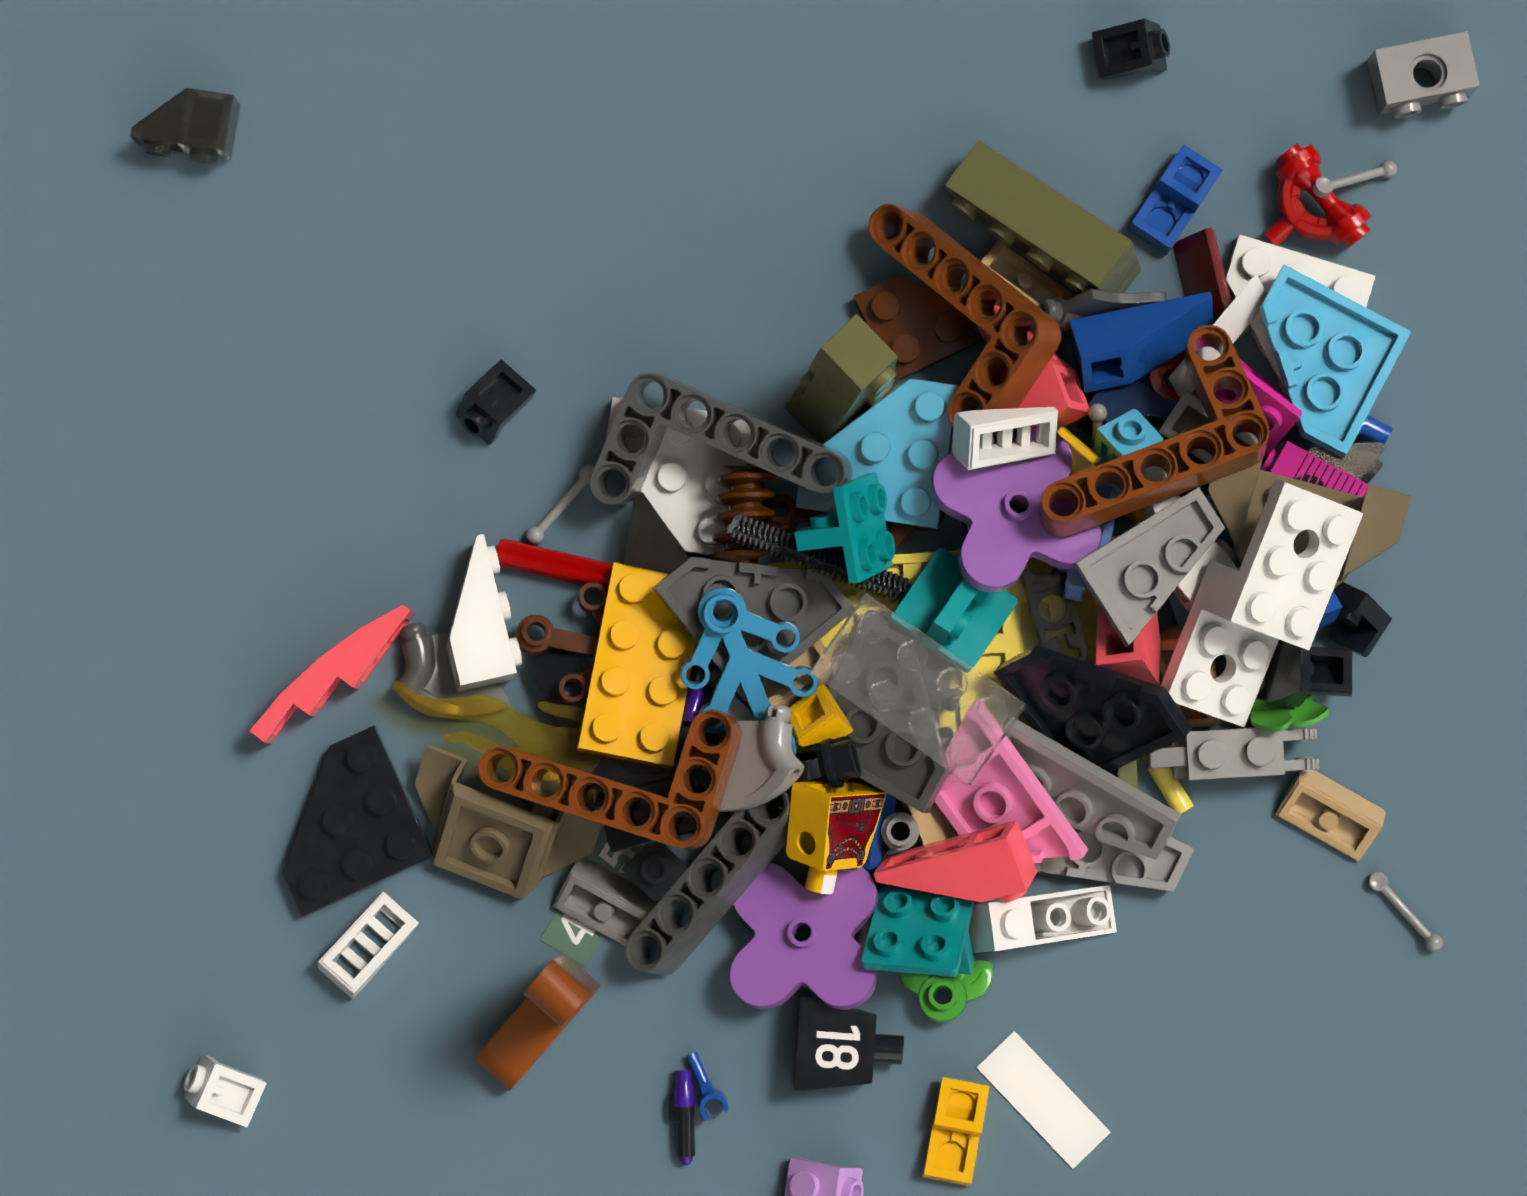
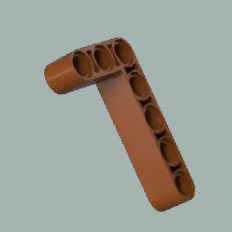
M894 204L879 206L872 213L869 220L868 230L873 241L991 336V339L948 404L947 417L950 425L953 427L955 413L976 410L979 405L981 410L1018 408L1058 349L1061 342V331L1058 323L922 214ZM901 222L900 232L896 236L897 226ZM934 247L933 257L928 261L929 252ZM967 273V281L961 289L962 277ZM1000 299V309L994 316L995 303ZM1033 325L1034 335L1032 340L1028 343L1027 333ZM1007 366V376L1001 382V372Z
M1215 325L1198 327L1189 336L1186 350V369L1210 423L1050 484L1043 492L1041 500L1042 524L1047 531L1056 536H1070L1250 468L1262 460L1265 456L1270 433L1268 422L1233 343L1225 330ZM1202 347H1212L1220 353V357L1210 361L1203 360L1197 355L1196 351ZM1229 389L1237 393L1239 400L1229 404L1222 403L1214 394L1219 390ZM1239 432H1249L1255 435L1259 442L1253 446L1245 447L1236 443L1233 436ZM1203 449L1208 451L1213 459L1206 464H1197L1191 461L1187 455L1192 450ZM1157 466L1165 470L1167 477L1157 482L1149 481L1143 476L1142 471L1147 467ZM1110 483L1118 486L1122 493L1114 499H1105L1098 495L1096 489L1102 484ZM1064 500L1072 503L1076 510L1073 514L1062 517L1054 514L1050 507L1057 501Z
M706 710L699 713L690 725L668 797L527 752L502 746L490 748L482 755L479 760L478 772L484 784L494 790L666 845L693 850L706 844L712 835L740 746L742 731L736 719L724 712ZM721 720L727 730L726 737L722 743L712 747L706 740V729L713 721ZM509 756L515 766L514 773L508 781L501 782L496 773L497 764L502 758ZM705 766L712 776L711 785L705 792L698 794L692 788L691 776L696 769ZM554 770L559 776V788L555 794L547 797L542 792L541 780L547 772ZM600 785L605 793V802L601 808L592 811L587 806L586 794L592 786ZM645 799L650 805L651 815L645 824L638 826L632 820L631 808L638 800ZM690 813L696 819L697 830L693 837L684 841L678 836L676 825L681 816Z
M566 954L553 959L525 990L523 994L526 996V999L473 1060L510 1091L596 993L601 984Z

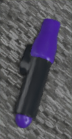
M710 662L709 665H708V668H709V671H710V678H711V673H712V669H713V664ZM694 665L690 681L696 682L704 676V669ZM710 679L703 688H688L682 720L684 726L690 728L700 708L704 704L709 703L713 690L709 683Z
M685 1069L675 1070L676 1082L674 1093L669 1096V1118L671 1122H675L676 1156L679 1157L683 1165L687 1166L692 1162L693 1156H695V1093L691 1081V1070Z

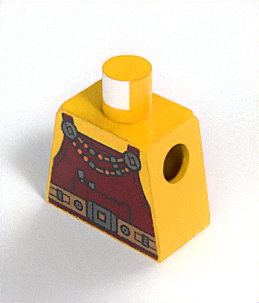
M852 779L844 781V786L837 789L832 788L828 780L793 782L786 853L790 859L809 866L805 884L806 889L821 894H833L838 870L859 868L865 864L886 799V792Z

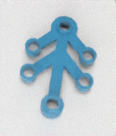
M714 588L702 597L698 606V617L704 630L692 658L686 660L681 666L680 676L682 682L690 689H700L708 683L710 679L708 665L722 638L730 656L710 702L704 704L700 708L699 713L706 710H718L727 714L741 682L756 721H765V709L770 705L759 675L790 687L791 691L799 697L810 696L816 691L818 678L810 667L797 666L794 668L748 649L741 633L742 630L770 640L776 650L788 653L795 650L800 643V634L794 624L787 621L775 623L748 612L742 596L731 588ZM718 603L730 605L731 613L727 618L718 619L713 615V609ZM782 629H789L794 633V639L788 645H781L776 641L777 633ZM694 665L704 669V676L696 682L690 681L686 677L688 668ZM802 673L810 675L812 677L810 686L806 689L796 688L794 680L797 675ZM720 721L717 725H708L706 732L712 734L719 733L725 729V724ZM792 734L793 753L796 754L797 744Z

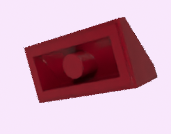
M1211 227L1178 240L1173 248L1184 295L1190 296L1210 291L1215 323L1232 302L1215 230H1212Z

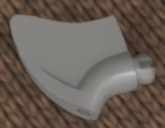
M781 705L767 706L765 709V721H737L742 731L741 742L719 812L741 811L767 803L784 793L801 776L804 771V764L793 753V725L789 724L792 712L789 707Z

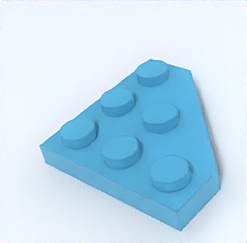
M1284 264L1259 311L1289 402L1302 412L1301 417L1296 422L1300 436L1344 459L1411 331Z
M909 379L823 444L841 452L848 458L853 471L851 480L866 473H877L878 481L883 485L887 496V507L884 512L885 521L939 528L941 509L932 498L930 484L937 465L944 457L950 454L953 427L948 421L947 407L960 385ZM830 458L823 459L817 466V477L824 485H832L839 475L837 464ZM799 485L796 507L828 512L829 509L836 508L834 494L817 493Z

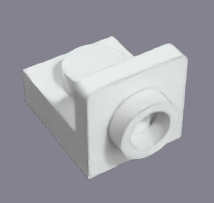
M203 1054L199 1063L192 1065L186 1075L184 1099L196 1109L248 1127L267 1083L259 1077L219 1063L213 1057Z

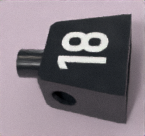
M800 996L794 1090L805 1091L871 1084L874 1063L902 1065L904 1036L876 1034V1013L856 1008L848 1010L835 1009L826 1005L820 999Z

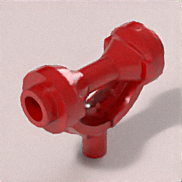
M1296 143L1276 160L1281 167L1275 173V176L1280 181L1277 200L1279 210L1284 216L1264 232L1273 245L1278 246L1297 230L1302 237L1307 239L1330 241L1335 247L1344 242L1350 248L1371 230L1366 222L1372 215L1364 206L1357 203L1352 205L1339 200L1333 191L1325 198L1317 197L1313 193L1312 185L1319 177H1322L1319 166L1322 161L1318 150L1312 144L1303 149L1299 143ZM1301 190L1307 191L1325 212V218L1315 217L1305 210L1301 201Z

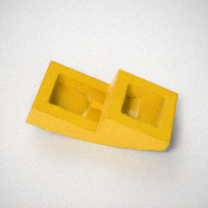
M942 1077L922 1177L970 1187L990 1086Z

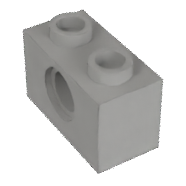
M1468 31L1375 49L1367 59L1379 115L1393 112L1394 118L1409 117L1422 112L1421 106L1439 103L1440 109L1458 107L1468 103L1467 97H1470L1480 86ZM1424 68L1430 71L1434 77V86H1420L1414 79L1413 70Z

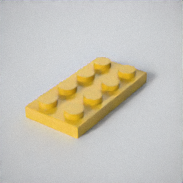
M613 563L577 751L669 770L673 768L688 689L682 682L680 669L686 660L692 658L696 643L652 589L668 573ZM692 666L686 672L688 680L690 679Z

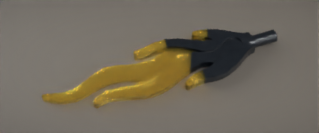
M398 680L392 683L394 690L410 707L427 716L483 722L510 736L520 746L513 749L624 784L637 786L675 776L679 762L676 758L673 768L669 770L577 751L585 710L577 706L539 702L538 708L543 712L572 719L579 728L555 727L535 721L493 696L470 695L457 698L432 699L416 693ZM469 731L452 732L444 736L446 742L465 743L482 754L490 748L501 746L490 739ZM509 756L502 758L497 764L506 771L514 773L515 766ZM552 770L547 772L542 780H559V776ZM693 778L697 793L705 792L706 788L700 786V781ZM590 788L586 794V802L599 806L598 795L605 794L604 791ZM719 812L727 816L730 814V812Z

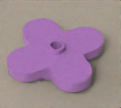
M1037 428L1031 429L1030 442L1036 441ZM1058 434L1056 436L1054 455L968 470L951 453L944 457L937 465L931 478V495L936 505L944 513L967 525L968 533L959 550L958 564L964 579L974 588L992 593L1010 588L1019 579L1028 560L1034 557L1059 569H1074V565L1097 550L1101 540L1100 525L1070 536L1061 537L1047 531L1042 524L1041 500L1043 492L1050 484L1068 477L1072 469L1071 450L1065 440ZM1064 500L1057 501L1050 507L1054 514L1062 517L1069 516L1076 510L1072 503ZM1010 506L1019 508L1022 513L1014 512Z
M768 863L734 903L737 913L755 932L754 938L735 956L730 969L731 985L739 998L747 1005L756 1009H773L785 1003L800 987H809L821 1001L835 1009L848 1010L865 1003L876 987L877 971L863 968L861 959L864 949L855 941L854 935L872 918L878 902V889L870 874L862 867L840 869L837 873L833 894H821L810 891L805 886L800 885L784 868ZM808 927L811 928V936L808 940L800 942L795 939L796 934L800 930Z

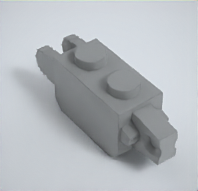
M1258 728L1191 731L1186 737L1171 743V747L1161 748L1146 755L1147 769L1173 767V779H1182V781L1285 775L1287 771L1318 770L1319 759L1297 757L1295 760H1284L1283 742L1287 741L1307 743L1316 740L1317 729L1266 731Z

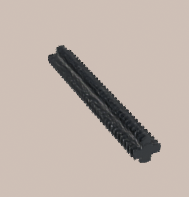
M741 513L736 514L732 523L728 526L726 534H731L730 541H733L736 536V543L741 538V545H744L745 541H747V547H749L752 542V549H755L757 545L759 552L763 547L764 554L768 549L770 556L774 551L775 558L779 553L780 560L785 555V562L790 557V564H793L795 560L796 566L801 563V568H804L806 564L807 570L812 567V572H815L817 567V574H820L822 570L823 576L828 573V578H831L833 574V580L839 577L840 583L843 579L844 584L848 582L844 553L839 554V551L829 548L797 551L795 534L785 533V530L780 531V528H775L774 526L769 527V524H764V522L758 523V520L747 518L746 515L742 516ZM884 570L860 583H855V588L857 589L860 584L861 591L866 587V592L871 589V594L873 595L876 591L877 597L882 593V599L887 595L888 601L892 597V602L894 603L897 599V604L899 605L910 590L911 583L908 584L909 578L907 577L903 578L902 575L898 576L897 573L893 574L892 571L887 572V570Z

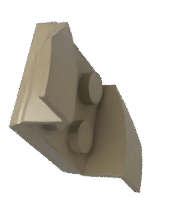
M1262 460L1250 468L1210 482L1208 488L1213 503L1234 542L1233 548L1238 565H1241L1275 479L1362 512L1363 516L1334 589L1347 578L1348 574L1399 542L1411 499L1410 495L1369 484L1364 497L1260 470ZM1307 530L1301 531L1295 537L1293 548L1296 554L1302 553L1308 546L1309 534Z
M427 744L414 784L435 833L432 842L433 865L523 900L540 884L543 877L593 853L603 824L563 811L559 812L554 821L462 785L460 782L468 759Z

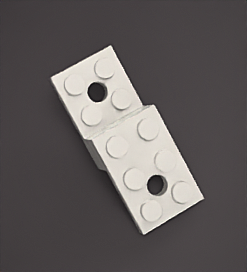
M1275 479L1240 569L1237 570L1213 560L1209 561L1161 683V686L1167 689L1175 703L1245 727L1279 639L1310 650L1363 516L1362 512ZM1307 530L1309 534L1308 546L1302 553L1296 554L1293 548L1295 537L1301 531ZM1224 654L1227 661L1226 668L1219 677L1212 678L1210 673L1211 664L1216 657Z

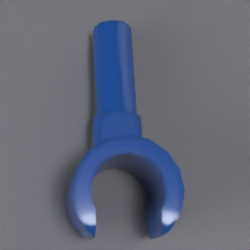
M695 1052L686 1056L701 1093L698 1104L703 1118L710 1121L705 1104L713 1098L722 1102L723 1109L727 1114L728 1104L726 1096L721 1090L713 1087L698 1053Z

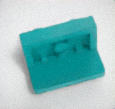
M876 472L866 473L834 487L833 494L836 508L829 509L828 514L811 517L810 526L794 532L797 551L843 546L850 584L860 583L892 567L895 543L892 534L887 531L884 516L887 507V496L883 485L878 481Z
M939 548L892 614L890 622L964 673H970L1018 603V599L1006 590L992 593L974 588L961 574L958 558L944 548Z
M881 887L861 959L863 968L951 977L957 974L971 975L975 959L968 929L975 901L908 888Z

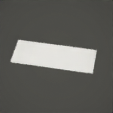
M1257 273L1213 324L1225 330L1232 343L1237 340L1260 312L1259 309L1267 296V292ZM1202 347L1196 351L1197 355L1203 360L1210 361L1220 357V353L1212 347ZM1184 359L1168 378L1180 398L1185 391L1192 393L1195 390Z
M1015 1031L976 1067L1072 1169L1111 1133Z

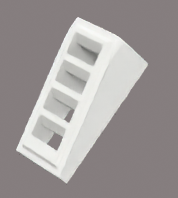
M1055 407L970 410L955 413L952 442L953 456L966 469L972 470L1054 455L1056 450L1058 410ZM1037 424L1036 441L1030 442L1031 425ZM1014 428H1017L1016 442H1012ZM993 432H997L996 443H992Z
M382 892L318 961V969L350 998L354 999L414 931L419 922L385 892ZM380 911L400 928L395 935L375 918ZM367 926L386 942L382 949L363 933ZM354 941L373 957L368 964L349 948ZM341 956L360 972L355 978L336 963Z

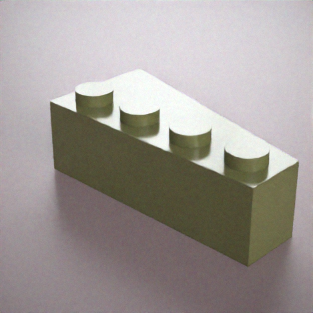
M980 140L976 142L945 184L952 200L950 206L958 214L969 221H973L975 218L989 227L988 232L1006 246L1010 247L1013 245L1023 252L1034 265L1046 272H1050L1078 294L1090 289L1110 293H1125L1141 271L1132 240Z
M856 314L819 349L809 366L810 369L801 379L805 387L802 385L798 386L791 395L793 398L786 403L784 408L817 442L824 444L843 430L865 408L871 409L891 394L892 384L895 382L893 378L897 375L895 367L898 356Z

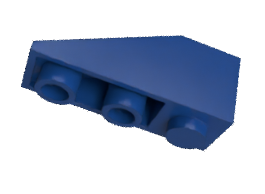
M1211 292L1069 320L1073 357L1084 393L1131 384L1186 350L1189 336L1195 329L1200 326L1214 324Z

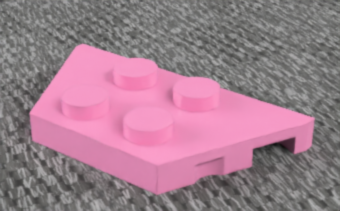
M979 699L974 702L945 753L950 772L935 799L937 806L959 836L1017 820L1033 863H1041L1044 858L1069 857L1070 860H1079L1084 857L1089 849L982 701Z

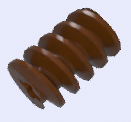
M722 466L731 470V472L718 476L716 482L718 485L729 489V492L715 496V502L728 508V511L714 515L715 523L728 529L734 516L739 513L742 516L746 515L747 518L758 520V523L762 519L775 516V510L762 505V500L775 497L777 491L763 486V483L766 480L778 477V475L759 467ZM727 530L713 534L712 540L725 546V549L712 553L711 560L763 565L758 562V558L769 555L768 549L765 554L763 553V547L760 552L757 545L755 549H752V542L749 547H747V541H745L744 545H741V538L736 543V536L733 541H730L731 534H726Z

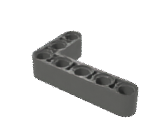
M645 373L634 378L627 389L591 474L590 487L595 498L604 504H625L634 500L642 489L667 427L821 494L833 493L834 487L850 481L853 471L848 458L837 450L667 375ZM655 381L662 387L664 396L660 405L652 409L645 403L643 394L646 386ZM699 400L706 407L707 418L703 425L695 428L688 422L686 413L689 405ZM737 420L745 421L751 430L749 441L742 447L736 446L730 439L729 434L731 426ZM635 425L643 431L645 437L643 447L636 453L629 450L625 444L626 432ZM781 439L790 441L795 450L794 459L787 466H781L773 457L774 446ZM825 458L832 459L839 469L837 480L830 486L821 483L816 473L818 464ZM615 469L620 471L626 480L625 490L619 496L611 494L606 485L608 475Z
M712 722L709 725L714 726L719 723ZM726 727L719 733H705L709 745L716 735H719L720 743L724 741L727 731ZM701 767L712 778L707 767ZM792 786L767 803L751 809L736 811L629 936L625 945V956L632 968L637 971L663 976L672 974L679 969L786 844ZM782 797L784 802L783 810L778 817L774 818L772 813L773 804L778 798ZM750 833L753 840L752 847L744 855L741 848L742 841ZM719 869L721 872V883L713 891L711 888V877ZM688 905L690 919L682 927L680 915L682 910ZM657 941L659 944V955L652 963L649 955L650 949Z

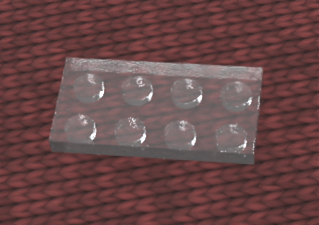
M867 593L863 595L809 672L968 785H971L1027 706L1017 697Z

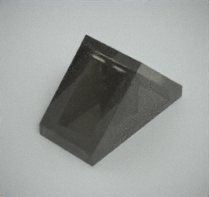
M642 492L634 499L623 565L670 574L689 557Z

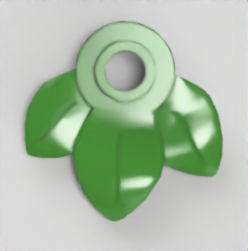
M1258 692L1248 720L1258 729L1281 731L1286 730L1290 725L1297 727L1314 725L1324 720L1330 712L1328 707L1311 701L1316 695L1308 694L1300 707L1268 705L1265 702V692Z
M974 960L971 975L957 974L951 977L899 972V977L906 989L919 996V1006L926 1017L935 1022L946 1023L955 1020L962 1014L966 1002L982 997L987 992L993 977V963L986 960ZM939 990H946L951 994L952 999L947 1004H939L934 1000V994Z

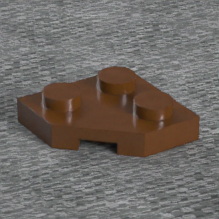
M895 276L853 297L866 324L898 356L895 367L897 375L893 378L895 380L894 383L980 342L970 319L936 291L927 286Z

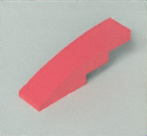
M401 605L356 630L319 657L281 692L249 731L263 742L272 744L298 707L308 715L315 717L342 680L359 690L398 638L401 629L409 623L415 613L406 606Z

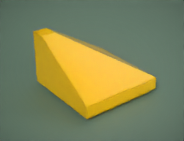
M823 683L817 687L812 695L801 698L789 707L792 712L789 723L793 725L794 735L798 744L802 747L820 743L828 738L836 739L847 736L853 732L851 724Z

